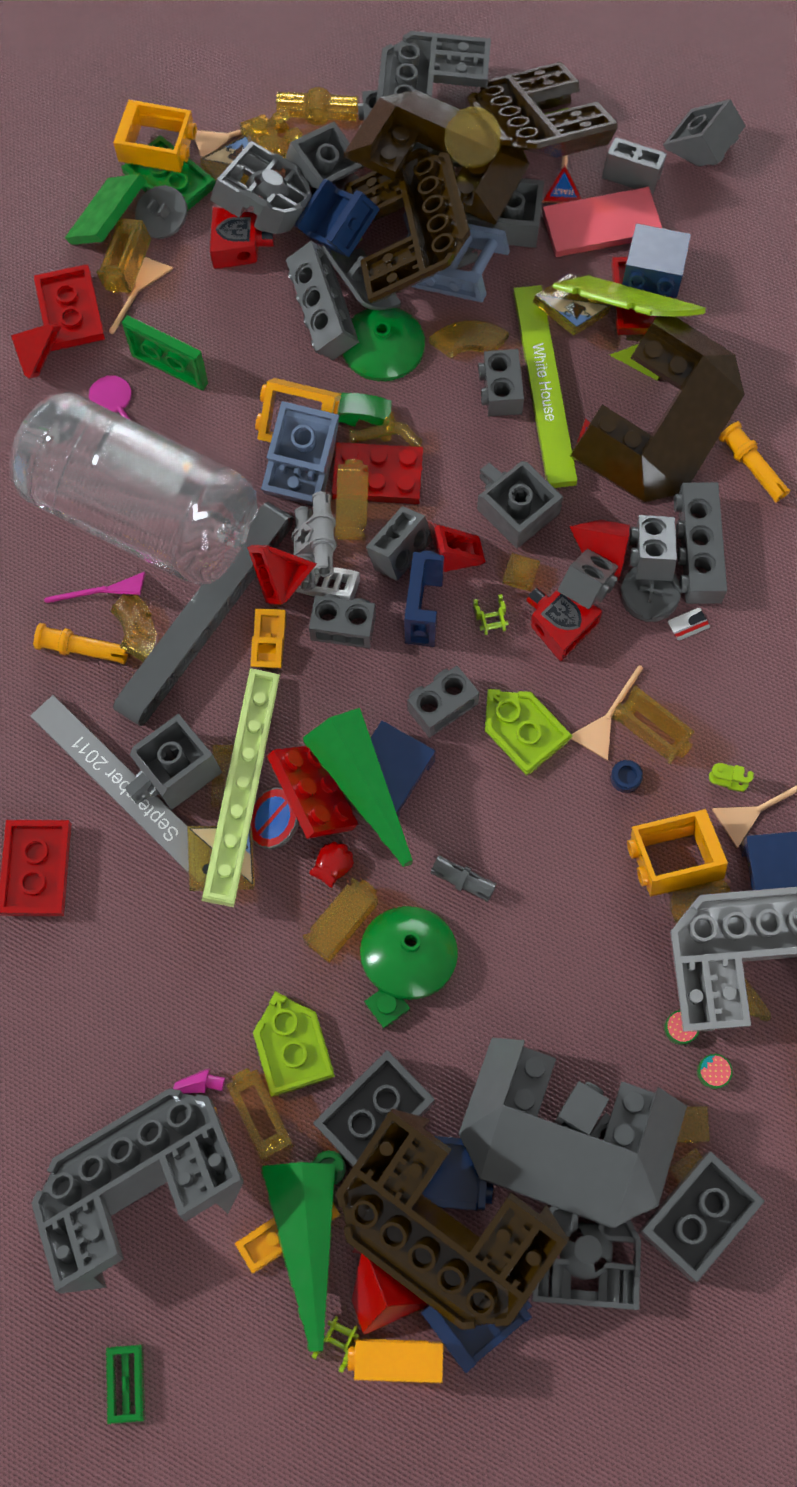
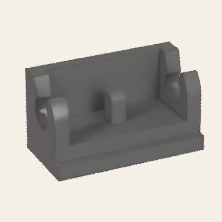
M615 137L607 153L602 178L634 189L649 187L651 194H654L657 181L660 180L667 153Z

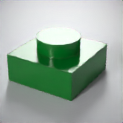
M381 990L364 1001V1004L383 1030L410 1011V1007L404 999L392 997Z

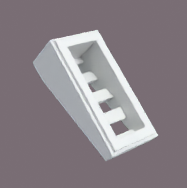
M334 567L333 574L324 578L321 587L317 586L320 573L318 575L314 573L315 587L308 591L302 590L301 587L300 589L297 588L295 592L313 597L315 595L332 594L340 597V599L353 600L360 583V574L353 570ZM330 580H335L333 588H328ZM341 582L346 583L344 590H339Z

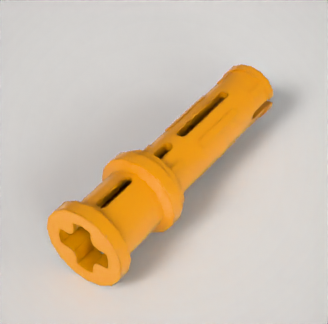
M739 421L734 422L720 434L718 439L729 446L734 453L733 457L736 461L743 462L772 497L775 503L779 502L780 499L782 500L789 494L790 489L787 488L757 451V442L749 439L741 429L742 424Z
M45 623L38 624L33 640L34 648L37 650L42 648L59 651L60 655H68L72 652L121 664L126 663L128 654L125 652H129L128 645L74 635L71 629L64 628V630L49 628Z

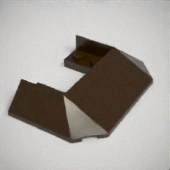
M562 62L489 79L487 81V88L480 87V92H472L467 97L470 106L501 145L554 158L609 145L618 128L616 120L598 101L549 114H544L541 111L571 103V94L579 92V81Z
M417 90L380 97L343 156L394 180L417 142L439 152L448 153L452 158L465 163L456 177L465 212L493 225L497 224L530 165L523 150L501 145L482 119Z
M418 148L410 152L394 180L372 171L345 185L346 192L354 194L356 190L363 192L380 208L371 223L405 206L411 236L360 260L367 297L370 303H377L448 268L471 235L454 166L448 153L440 152L439 155L430 154L427 149Z
M656 316L630 357L679 389L652 435L602 404L570 455L576 461L643 503L675 496V494H679L682 483L692 482L745 395L735 354L676 316Z
M391 1109L336 1192L339 1207H342L346 1224L344 1227L346 1242L461 1330L475 1329L477 1325L495 1324L496 1327L510 1325L566 1246L569 1238L547 1205L539 1214L512 1193L509 1194L481 1237L477 1236L422 1194L452 1149L424 1129L430 1119Z

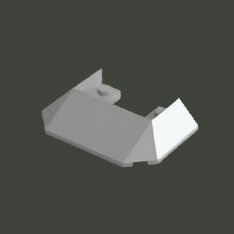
M797 887L699 895L673 927L670 934L683 1032H701L751 1026L742 962L797 957Z

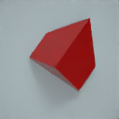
M57 323L46 324L11 335L24 376L29 379L39 377L61 330V325Z
M600 519L569 526L581 552L583 553L588 548L618 565L619 567L614 576L620 580L629 539L630 525Z
M428 521L435 552L438 555L444 556L443 572L485 563L479 536Z
M251 545L247 547L265 602L268 604L282 605L286 603L317 564L268 545Z
M361 1253L351 1301L364 1335L428 1306L426 1302Z

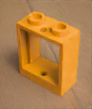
M128 99L113 142L119 162L181 173L184 162H187L190 156L191 140H195L197 135V124L193 122L191 110ZM141 126L180 132L174 150L136 143Z
M277 378L267 381V384L262 386L260 401L263 402L262 413L258 414L255 423V430H258L257 439L271 442L273 432L270 431L277 391L322 402V411L338 414L341 393Z
M706 809L632 827L631 840H627L628 852L631 859L636 858L639 865L637 867L639 882L641 886L647 887L650 897L725 879L728 862ZM694 835L705 864L656 876L645 846Z
M358 1338L355 1341V1346L348 1348V1371H354V1380L442 1383L443 1342Z

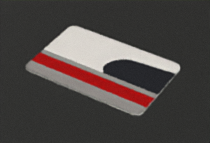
M700 608L668 620L677 640L685 639L710 628Z

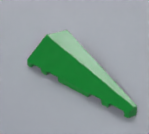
M357 708L329 717L303 737L305 746L312 751L321 766L328 771L348 800L379 835L380 840L398 859L399 864L402 867L413 864L361 709Z
M296 1162L264 1165L261 1167V1175L265 1180L270 1209L273 1210L278 1229L279 1243L290 1284L294 1289L299 1318L303 1323L306 1334L308 1352H322L324 1347L335 1164Z

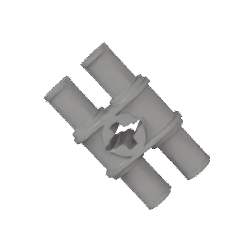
M323 491L312 495L313 510L311 508L308 510L306 506L295 509L296 526L291 535V540L294 543L293 555L317 563L298 587L299 589L302 587V590L305 591L312 590L315 587L314 573L317 575L320 573V576L326 577L334 572L333 552L337 546V542L334 539L336 520L331 512V495H326V492Z

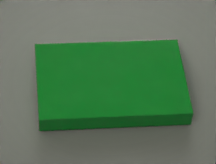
M161 135L148 144L149 146L171 150L175 148L174 145ZM191 159L184 162L181 173L125 163L121 166L124 175L140 173L144 177L146 182L141 189L145 192L157 186L174 187L183 195L187 203V211L213 191L216 183L214 178Z
M138 173L108 178L65 236V239L71 245L103 242L146 182L144 177Z
M127 315L124 318L122 326L132 357L199 390L206 388L208 379L200 350Z

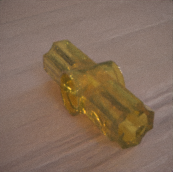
M313 87L309 89L308 93L277 92V116L305 118L312 125H323L328 119L358 120V96L331 95L328 90L322 87Z

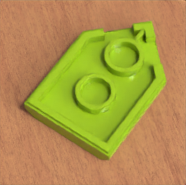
M499 689L487 690L485 732L526 776L536 770L573 737L532 692L519 691L517 693L503 692Z
M275 991L266 1011L253 1031L271 1097L280 1096L335 1077L316 1012Z

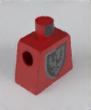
M213 207L210 242L213 269L256 263L258 261V247H274V233L260 231L254 227L257 219L255 213L244 212L239 218L224 208Z
M537 587L526 599V602L536 609L531 619L532 629L560 661L600 623L603 612L595 605L588 609L557 590L549 597Z

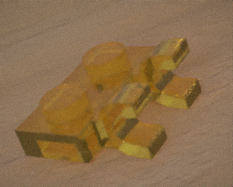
M286 108L277 110L271 119H267L265 114L240 122V131L249 143L252 140L271 153H277L286 158L290 142L302 137L298 127L289 130L286 120L290 119V115ZM277 133H285L283 138H280Z

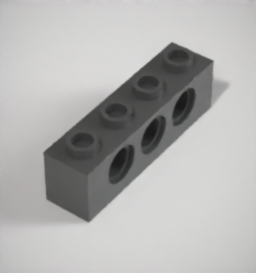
M310 241L286 259L289 268L288 275L297 292L296 299L302 307L305 316L303 320L310 331L313 349L319 355L335 360L359 343L333 265L322 251L321 246Z
M718 482L682 483L679 494L674 496V511L679 512L680 520L676 522V538L681 539L682 547L678 548V565L683 566V575L680 576L681 593H685L686 604L722 603L727 593L719 485ZM691 514H698V515H700L702 518H701V519L695 518V517H693ZM694 540H699L705 545H697L694 543ZM702 567L707 571V573H701L697 571L695 568Z

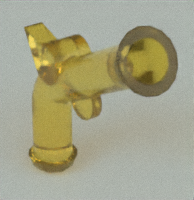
M393 410L384 419L383 425L359 430L349 428L351 443L379 437L383 441L388 442L394 434H400L413 447H421L423 443L422 438H419L409 426L401 422H395Z

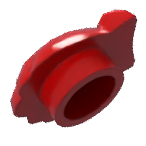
M337 842L327 843L320 849L316 865L310 870L309 874L332 888L336 880L344 876L352 868L354 863L353 853L348 850L346 844H338Z

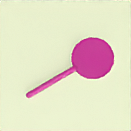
M118 376L99 378L89 390V399L92 406L97 411L105 414L119 412L143 449L148 450L149 446L124 410L131 400L132 392L129 384Z

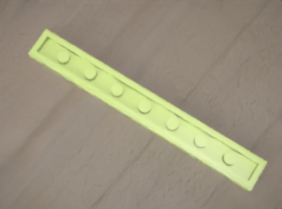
M250 668L202 901L234 907L280 674Z

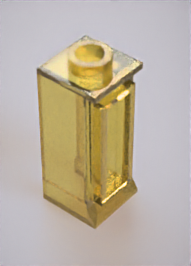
M123 218L118 220L101 268L96 271L106 290L114 293L132 292L151 242V237L142 220Z
M350 459L345 460V464H338L335 537H337V540L366 541V536L362 530H367L368 465H363L361 460Z
M636 685L632 688L627 701L623 705L619 703L616 706L612 718L622 723L665 757L668 763L671 764L677 756L682 759L692 748L693 744L690 740L695 731ZM638 710L675 739V742L670 745L634 716L635 712Z
M352 877L350 879L351 887L347 884L310 928L311 933L302 936L304 943L328 963L332 961L378 905V897L375 895L377 893L376 889L363 879L361 882H358Z
M247 1068L234 1074L231 1077L233 1082L226 1086L261 1160L265 1162L270 1159V1155L285 1147L288 1149L294 1147L257 1069L251 1072ZM255 1085L277 1131V1134L262 1141L240 1095V1092Z

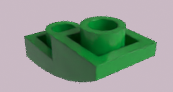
M341 393L338 409L339 422L355 427L360 419L386 428L390 422L392 400L361 393Z

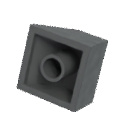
M731 99L693 108L687 113L663 146L666 150L698 167L709 164L713 166L724 159V154L731 145L738 141V136L746 125Z
M331 122L290 142L285 158L300 168V172L309 183V186L318 188L324 179L335 183L364 168V166L343 157L350 142L335 122Z

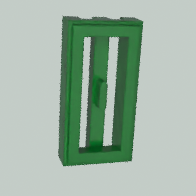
M143 1344L107 1347V1424L144 1421ZM130 1353H134L135 1414H131ZM115 1354H121L122 1415H117Z

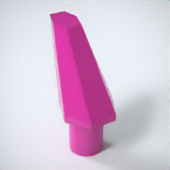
M210 1068L176 1081L173 1089L180 1090L182 1093H205L207 1088L223 1091L225 1077L210 1075Z

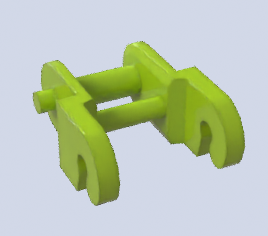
M502 594L498 595V611L484 614V611H480L478 600L473 599L476 619L481 620L482 626H480V631L483 630L485 635H488V630L502 628L504 632L506 631V626L509 625L508 621L504 619L506 606ZM499 616V622L486 623L485 618Z
M717 763L709 773V780L715 785L743 792L753 780L754 773L749 771L747 777H744V767Z
M335 1316L333 1321L329 1320L327 1323L330 1328L326 1337H324V1342H329L343 1349L346 1353L343 1363L338 1370L343 1373L348 1364V1348H350L353 1339H358L359 1334L356 1333L358 1326L350 1329L338 1323V1316ZM334 1330L349 1337L346 1344L331 1337ZM313 1352L312 1358L316 1360L320 1352Z

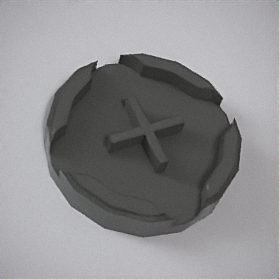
M634 567L626 574L620 589L621 601L626 611L634 618L645 622H658L668 618L676 610L681 598V585L675 574L672 581L636 579V567Z

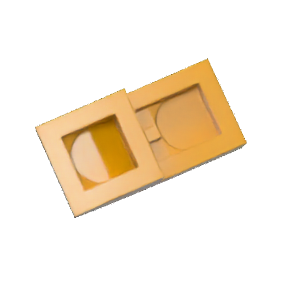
M255 609L250 667L282 668L286 610Z

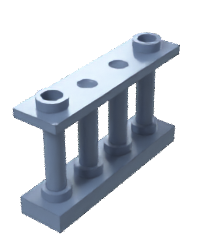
M405 211L403 217L409 233L407 237L411 236V232L409 228L407 214ZM468 224L471 235L451 265L433 277L412 287L483 302L487 292L482 273L493 253L508 255L510 252L505 231ZM468 247L482 250L471 271L457 269Z

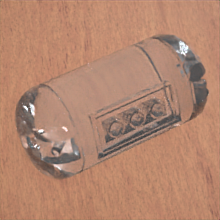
M66 392L43 399L24 418L13 440L10 451V477L19 496L27 502L184 581L200 586L216 582L229 572L248 543L246 540L250 525L258 513L257 495L251 482L236 471L78 394Z

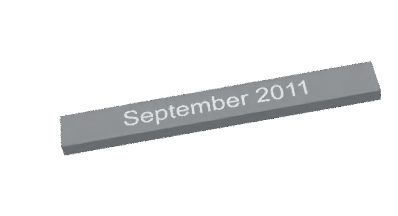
M54 695L30 715L199 885L206 881L207 875L203 873L202 868L205 864H209L212 850L157 796H150L136 804L127 793L125 787L137 777Z

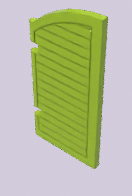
M589 275L553 284V289L571 294L578 293L582 297L624 309H635V312L649 316H693L705 314L706 307Z

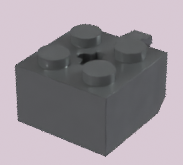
M521 461L509 472L504 471L503 473L490 463L480 469V479L486 486L485 491L478 496L477 510L516 549L560 514L563 496L528 462Z
M177 714L133 746L130 756L140 772L136 775L137 778L128 784L125 789L136 804L150 796L154 797L159 794L172 810L220 775L222 771L213 754L183 718Z

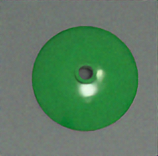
M367 308L351 318L359 343L343 353L342 356L349 368L356 374L373 381H391L409 374L420 363L425 350V336L419 322L408 312L399 308L384 310Z
M413 906L392 908L378 915L366 928L360 946L362 968L371 983L387 995L406 1000L425 998L442 989L452 977L458 958L457 942L446 922L431 911ZM413 940L416 945L409 947L405 944V941Z

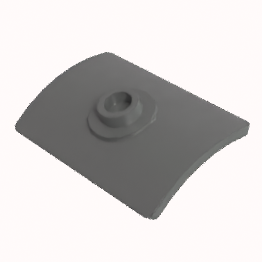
M324 245L321 247L361 305L372 310H384L401 306V302L396 295L377 303L369 302L360 262L361 259L368 257L363 249H354L351 255L347 257Z

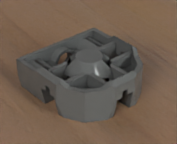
M251 140L217 178L210 200L239 218L246 209L252 206L254 207L253 213L258 215L254 227L260 231L280 234L289 232L294 227L311 200L312 193H310L309 183L303 177L297 165L277 153H271ZM284 168L286 170V177L283 178L275 170L281 171ZM243 174L249 176L246 185L240 182Z
M554 1206L550 1207L549 1210L568 1238L577 1229L580 1230L582 1237L578 1238L575 1243L569 1240L559 1254L560 1259H556L552 1264L550 1297H548V1270L531 1294V1301L639 1310L641 1239L631 1220L616 1228H611L597 1222L595 1224L578 1223V1215ZM612 1242L634 1244L633 1265L612 1263ZM600 1257L605 1259L606 1262L602 1263L600 1268L595 1270L593 1264ZM571 1276L581 1280L596 1279L598 1277V1292L571 1290Z

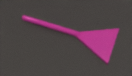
M142 572L108 587L101 586L46 597L44 602H56L97 593L140 595L146 574Z

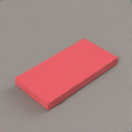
M649 187L544 206L542 210L555 258L629 244L632 242L636 224L662 228Z

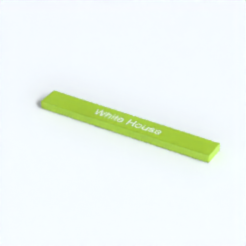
M542 285L514 288L513 295L546 481L554 488L576 486L577 475L574 459L570 457L572 448L545 301L538 296L543 295Z

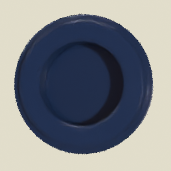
M631 760L618 762L613 767L610 775L613 787L622 793H631L637 790L643 779L641 767Z

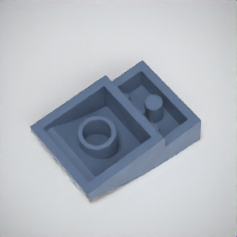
M284 401L281 402L267 454L268 465L261 487L264 494L313 506L312 495L319 491L325 492L338 430V414Z

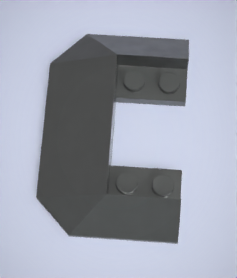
M419 31L408 32L403 35V40L394 46L390 43L382 48L377 101L383 96L414 90L432 97L433 83L487 88L491 38ZM419 142L416 143L412 150L422 148L427 149L430 154L439 155L440 153ZM451 157L454 167L464 166L465 163Z
M492 1038L459 1131V1136L464 1147H466L480 1180L611 1228H616L628 1220L658 1207L687 1106L659 1087H657L654 1093L621 1082L604 1139L594 1138L538 1117L556 1058L525 1048V1040Z
M169 1088L52 1159L47 1169L50 1175L42 1191L37 1190L31 1204L55 1291L61 1294L107 1288L102 1272L124 1259L111 1216L165 1183H168L179 1217L185 1222L214 1204L219 1205L227 1214L229 1213L244 1181L213 1102L208 1096L199 1094L196 1096L188 1095L180 1090Z

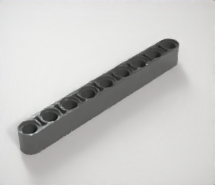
M266 502L260 507L120 692L113 706L116 712L139 726H143L150 719L255 578L256 572L247 547L251 545H268L277 548L292 527L294 521L292 515L270 502Z

